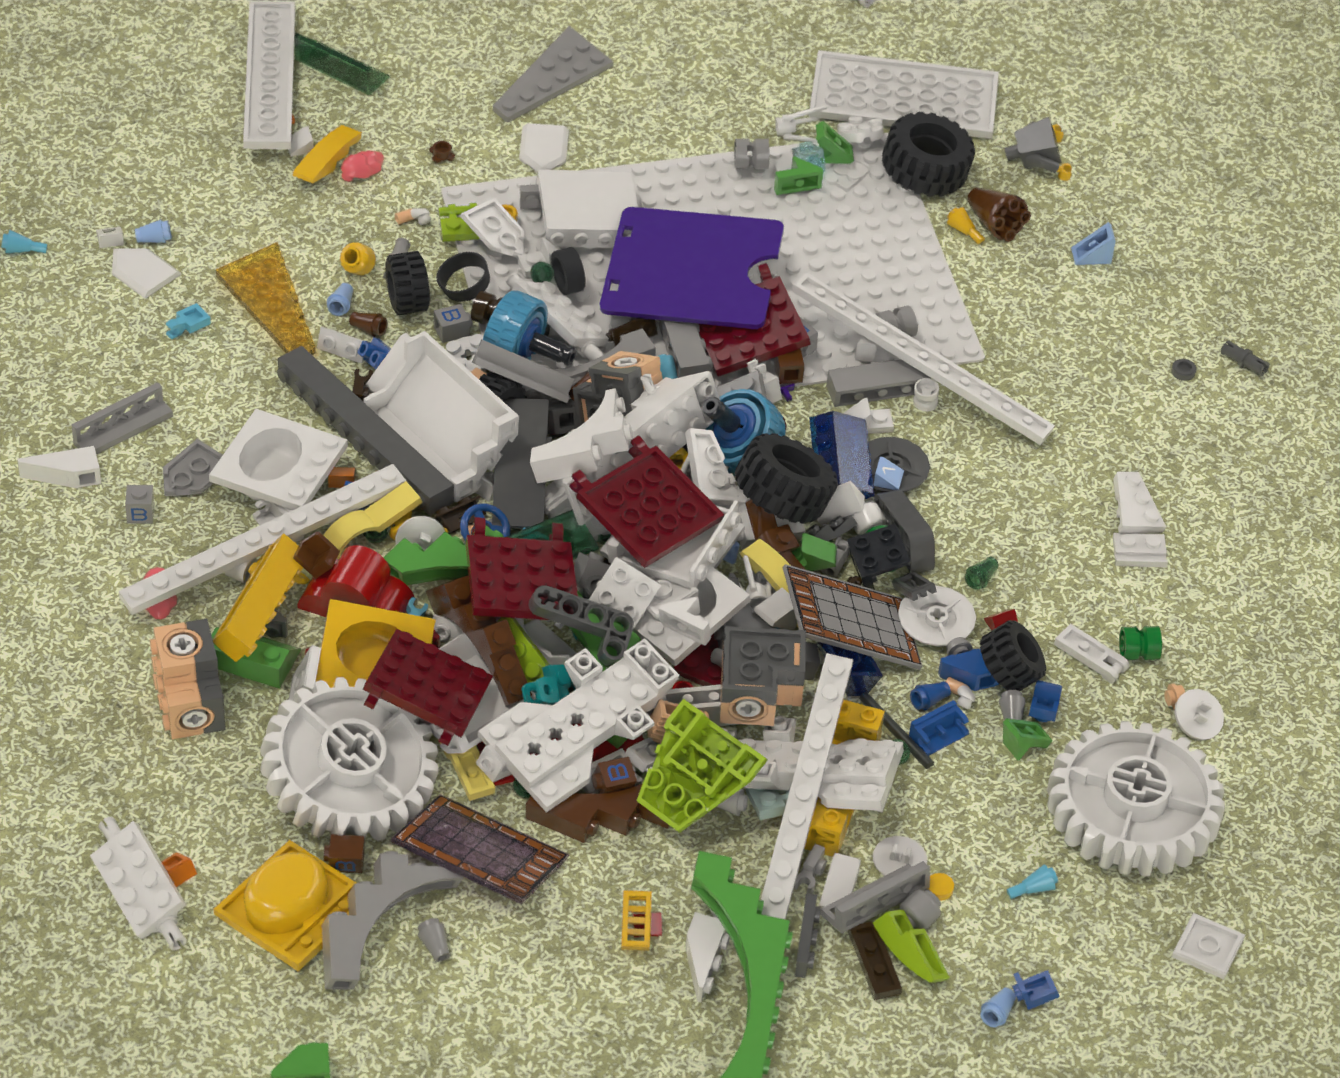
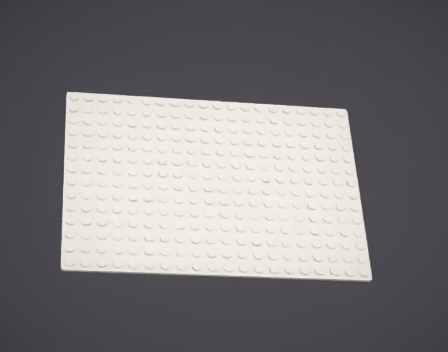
M884 133L882 138L871 141V137L863 138V142L860 143L849 142L853 146V155L873 167L870 169V173L848 192L834 184L839 181L847 186L852 181L860 180L861 173L867 167L856 162L855 157L853 163L836 167V170L841 173L847 172V176L836 174L833 170L835 164L819 163L823 173H825V178L822 179V188L776 195L774 191L775 172L791 169L792 157H798L817 165L816 149L819 146L817 141L769 147L768 169H755L753 165L749 169H735L734 152L579 170L632 172L637 204L641 208L772 219L783 223L784 233L778 259L764 260L755 264L749 270L748 277L753 284L761 283L758 265L767 263L772 278L780 276L798 315L818 332L817 350L803 357L805 365L803 383H790L795 384V387L827 383L828 370L900 359L881 346L876 345L873 362L855 360L857 344L863 335L792 292L794 284L806 272L873 314L887 310L893 312L895 308L909 305L915 313L918 325L917 334L912 338L956 365L981 362L985 359L920 195L915 194L910 189L908 191L905 190L901 184H896L892 180V176H888L882 163V152L888 133ZM752 151L747 152V155L752 156ZM537 176L449 186L441 189L445 207H448V204L466 206L469 203H477L479 205L494 197L501 205L514 206L518 211L517 223L525 231V239L523 241L524 254L541 251V238H545L546 234L542 208L520 209L519 204L520 185H536ZM482 240L455 241L458 253L475 252L485 258L490 274V283L485 292L496 295L497 300L512 291V288L506 284V280L514 272H517L526 282H550L563 295L557 287L553 273L525 279L518 264V257L492 251ZM573 247L578 252L583 264L586 279L584 291L563 296L569 298L572 301L571 304L578 310L583 311L587 315L586 318L593 324L598 325L605 335L609 329H614L630 322L627 317L606 315L600 311V299L613 248ZM470 266L463 268L468 288L475 285L484 274V270L479 267ZM611 283L610 290L617 291L619 284ZM655 319L658 334L649 338L656 347L655 356L661 354L668 355L657 320ZM478 323L481 335L484 336L487 324ZM550 326L548 337L565 343L568 347H572ZM607 341L605 347L597 348L606 354L615 346L613 341ZM576 349L573 366L590 362L587 358H583ZM774 358L758 363V365L764 363L767 372L776 376ZM713 366L712 370L709 371L712 374L716 387L750 373L748 367L717 377ZM780 384V387H784L790 384ZM552 399V400H549V402H555V401H561V400Z

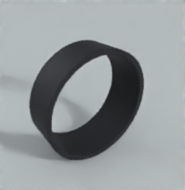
M462 252L451 256L442 263L437 271L436 280L449 299L465 302L475 299L480 291L487 289L490 283V274L487 262L482 255L475 252ZM470 266L479 267L484 270L482 278L472 287L461 291L446 289L449 278L456 271Z

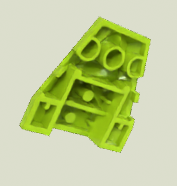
M683 698L666 720L664 726L666 732L661 745L657 744L655 750L657 756L652 768H649L637 802L680 833L748 785L767 762V758L746 743L743 744Z

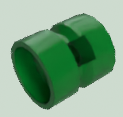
M1137 626L1121 627L1119 633L1121 656L1126 658L1127 661L1138 660L1140 656L1144 660H1160L1162 655L1160 627L1144 626L1141 630Z

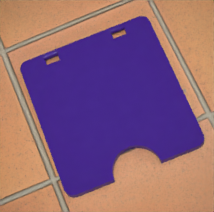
M627 207L621 214L600 299V311L603 314L750 329L761 328L765 324L771 290L763 289L753 284L748 277V273L755 264L761 261L778 259L784 225L781 221L772 219ZM624 230L632 231L631 237H623ZM611 283L619 284L617 291L610 290Z

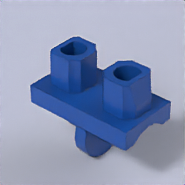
M373 337L372 342L362 341L357 354L364 357L363 359L377 369L391 348L380 339Z

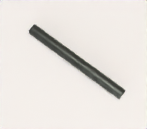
M868 692L861 694L859 699L864 705L884 710ZM885 711L883 725L900 742H903V746L925 769L932 767L934 761Z

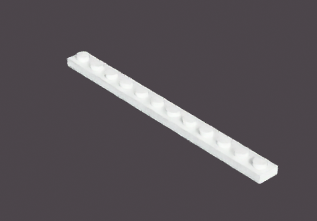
M806 272L794 284L793 293L1037 444L1041 445L1052 433L1055 426L809 273Z
M391 464L119 591V598L131 615H134L264 554L268 547L283 533L291 540H294L339 519L349 512L376 502L404 483L406 479L394 464Z
M826 653L761 900L764 901L762 915L786 920L853 659Z

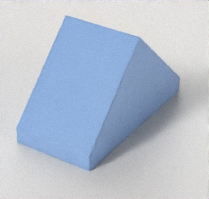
M1109 222L1071 247L1076 265L1112 263L1116 240L1112 225Z

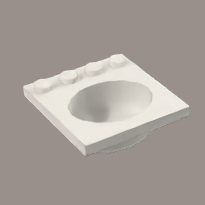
M255 409L210 472L209 482L241 492L256 501L261 499L294 510L311 502L348 447V440Z
M711 565L708 568L705 579L700 581L696 587L699 590L697 597L699 598L700 613L698 616L703 617L709 622L711 635L751 601L750 595ZM645 610L632 630L641 640L645 638L660 655L674 666L701 645V643L664 626L660 620H656L647 610Z

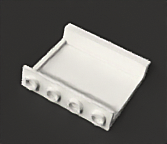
M538 170L536 185L539 186L546 232L545 239L559 247L613 248L622 211L627 207H638L632 172ZM624 230L623 237H631L632 231Z
M735 500L729 509L717 506L725 514L720 523L646 568L614 536H612L607 544L608 561L612 563L615 557H618L643 574L654 575L656 578L667 580L686 588L688 586L697 587L698 583L705 579L711 563L716 562L721 547L728 543L733 528H737L740 524L739 502Z

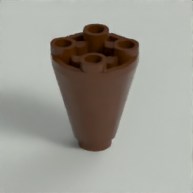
M978 187L972 189L968 194L967 200L972 210L990 234L999 240L1012 241L1016 234L1021 231L1024 224L1031 218V213L1028 211L1025 200L1017 195Z

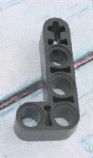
M901 489L875 494L874 502L886 517V525H897L911 564L907 566L909 572L921 573L934 570L935 540L929 524Z
M540 586L529 599L528 606L533 614L601 637L597 657L601 664L610 667L623 658L634 625L632 617L626 612L550 586ZM540 597L545 598V605L541 604ZM555 601L558 602V604L556 605L555 609H553L554 605L556 604V603H554V602H555ZM563 605L571 606L574 614L565 613ZM588 614L597 615L599 623L591 622ZM614 622L621 623L625 631L620 632L616 630L613 625ZM606 647H613L617 651V656L609 655Z

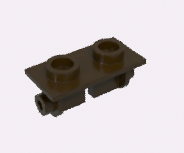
M637 318L614 329H609L606 336L609 338L608 342L613 341L614 346H617L620 343L621 335L643 329L650 338L657 335L658 332L655 319Z
M479 495L471 498V496L465 497L452 508L445 506L435 513L434 519L448 530V534L460 529L459 519L462 518L465 511L476 505L481 496ZM474 514L469 519L468 525L474 523Z

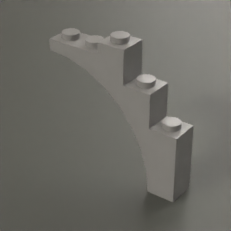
M396 851L380 853L374 863L375 884L370 881L354 884L348 893L349 915L345 912H334L328 914L322 924L325 989H354L360 980L361 956L366 938L372 926L384 913L397 903L416 894L432 890L457 888L464 878L463 870L451 864L427 866L425 863H413L408 865L407 854H399Z

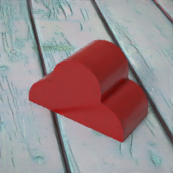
M353 545L347 547L340 558L336 559L333 568L316 579L312 577L298 601L297 608L327 617L329 601L333 599L408 614L406 608L414 594L403 581L391 576L389 564L379 553L365 546Z

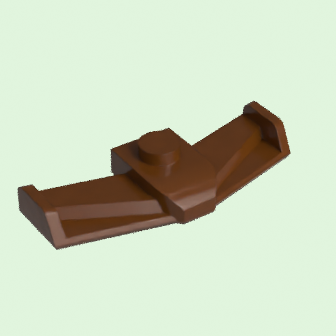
M751 499L748 500L745 505L755 541L758 539L763 540L776 550L791 566L806 570L792 554L800 545L790 526L786 524L778 527L774 514L765 512L762 507L752 503Z

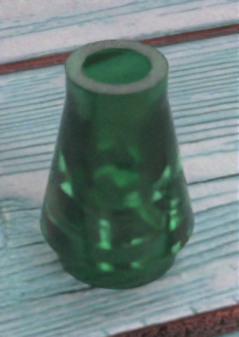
M989 556L985 560L968 567L965 574L967 585L972 589L985 588L999 567L998 561L994 557Z

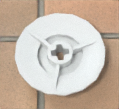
M935 586L936 593L932 594L926 591L928 596L921 597L917 594L918 600L913 601L905 597L901 601L898 611L901 627L910 637L923 644L938 647L947 646L954 638L963 637L966 639L974 630L976 614L973 605L964 595L951 588Z

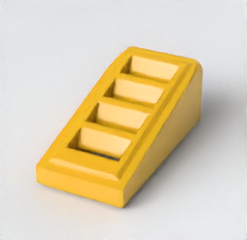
M623 890L621 950L649 951L652 891ZM629 900L646 901L645 906L629 905ZM628 912L645 913V917H628ZM628 924H644L645 929H628ZM627 936H644V941L627 940Z

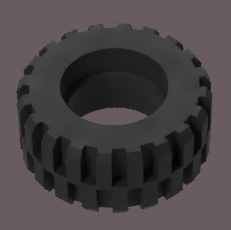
M924 112L909 113L904 117H900L892 124L882 152V163L888 176H892V180L896 184H901L905 190L908 191L910 189L918 195L926 194L927 197H934L935 195L941 197L948 193L956 192L965 184L974 160L975 147L968 132L964 128L961 129L960 124L950 121L948 117H940L936 113L931 112L929 114Z
M765 433L753 438L735 471L739 489L743 490V494L750 498L752 503L762 507L765 512L772 513L782 520L787 519L792 523L800 522L801 524H806L820 518L838 486L835 471L832 470V466L826 463L821 455L816 454L812 448L802 445L797 440L794 441L790 437L779 436L775 433L770 435Z

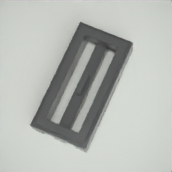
M915 572L908 573L891 581L896 591L913 601L918 600L917 594L925 597L928 596L926 591L932 594L937 592L933 582Z

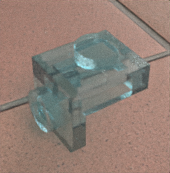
M803 142L799 144V147L792 148L793 157H798L817 165L825 172L822 148L813 144V142Z

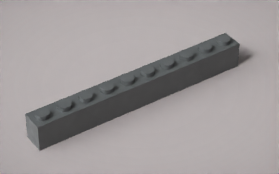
M303 346L277 358V375L283 383L286 382L297 396H300L307 402L312 410L317 411L327 424H331L342 438H346L357 452H361L372 466H376L381 470L394 464L407 483L420 496L422 503L417 508L422 509L431 516L439 509L454 503V484Z

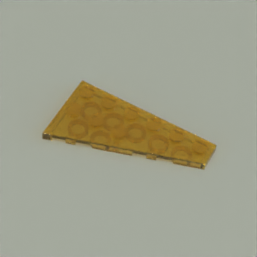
M278 242L216 269V277L285 353L303 346L310 354H316L314 341L309 327L304 320V314L299 306L298 297L291 277L285 267V261L283 256H281Z

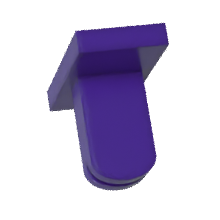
M795 384L780 387L781 394L787 402L792 401L789 391L794 390Z

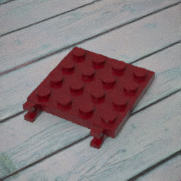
M767 263L758 265L762 282L755 284L760 288L771 290L765 324L761 328L750 329L699 324L700 339L705 341L706 352L711 357L712 366L717 377L748 367L747 363L754 359L760 363L811 345L810 338L780 276L772 278Z
M638 435L631 439L630 443L633 447L628 450V453L634 459L593 483L587 479L581 470H578L572 474L574 481L570 483L569 487L577 493L576 498L646 568L720 523L725 514L657 446L650 449Z
M474 518L472 535H467L465 541L473 615L548 620L533 614L529 609V599L540 586H550L578 596L571 542H563V523H552V534L549 535V541L485 536V518ZM540 597L541 604L545 605V598ZM556 601L554 602V603H556V604L554 605L553 609H555V607H556V605L558 604V602H556ZM563 605L565 613L574 614L571 606Z
M396 629L362 689L369 693L364 706L374 710L378 700L383 699L444 729L438 742L449 746L454 735L460 738L464 735L493 675L480 667H475L462 661L458 656L450 655L438 649L433 644L425 643L415 638L408 632Z

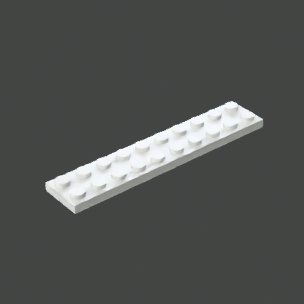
M295 1L249 2L243 149H291Z

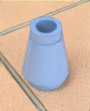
M160 219L135 229L137 243H166V240L172 239L168 220L162 221Z
M342 283L328 297L327 308L331 314L341 316L349 311L353 294V287L350 284Z
M1003 988L981 1006L980 1017L986 1025L998 1027L1006 1022L1016 1000L1014 991L1009 988Z

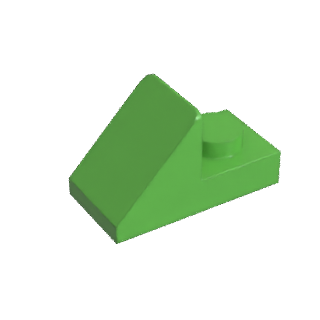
M821 121L816 125V140L819 144L816 149L818 163H853V146L826 122Z
M792 157L791 169L775 172L774 191L776 195L820 189L822 188L823 169L798 157Z
M803 533L802 547L792 552L802 566L811 572L836 567V545Z
M1009 718L1003 721V743L1017 761L1024 756L1030 747L1047 748L1053 741L1038 722Z

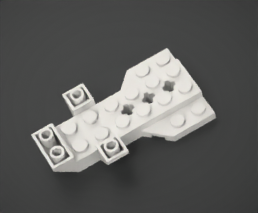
M645 638L626 650L621 660L603 672V666L586 648L564 662V666L576 688L575 691L554 705L520 702L478 730V737L486 746L491 745L506 762L505 767L545 812H548L589 783L594 748L613 735L634 740L655 725V722L646 713L656 707L658 701L666 695L678 680L679 674ZM535 752V753H538L539 755L536 756L534 753H533L532 755H530L529 753Z
M776 716L774 726H765L763 730L764 741L749 738L739 740L767 758V762L758 774L743 788L790 790L803 741L794 742L795 718ZM722 728L738 740L737 730ZM858 738L855 740L850 739L840 744L832 743L818 797L821 798V803L827 808L882 811L904 752L903 742H894L892 740L874 741Z

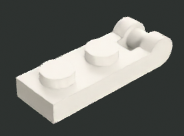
M1072 624L1067 626L1055 638L1054 645L1099 673L1103 679L1111 684L1118 679L1120 672L1124 673L1129 668V662L1126 658Z

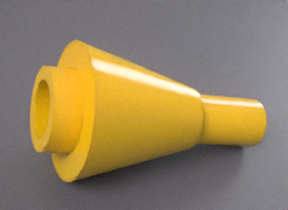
M956 207L949 212L947 225L967 236L969 235L977 244L985 240V237L975 229L976 227L964 207Z

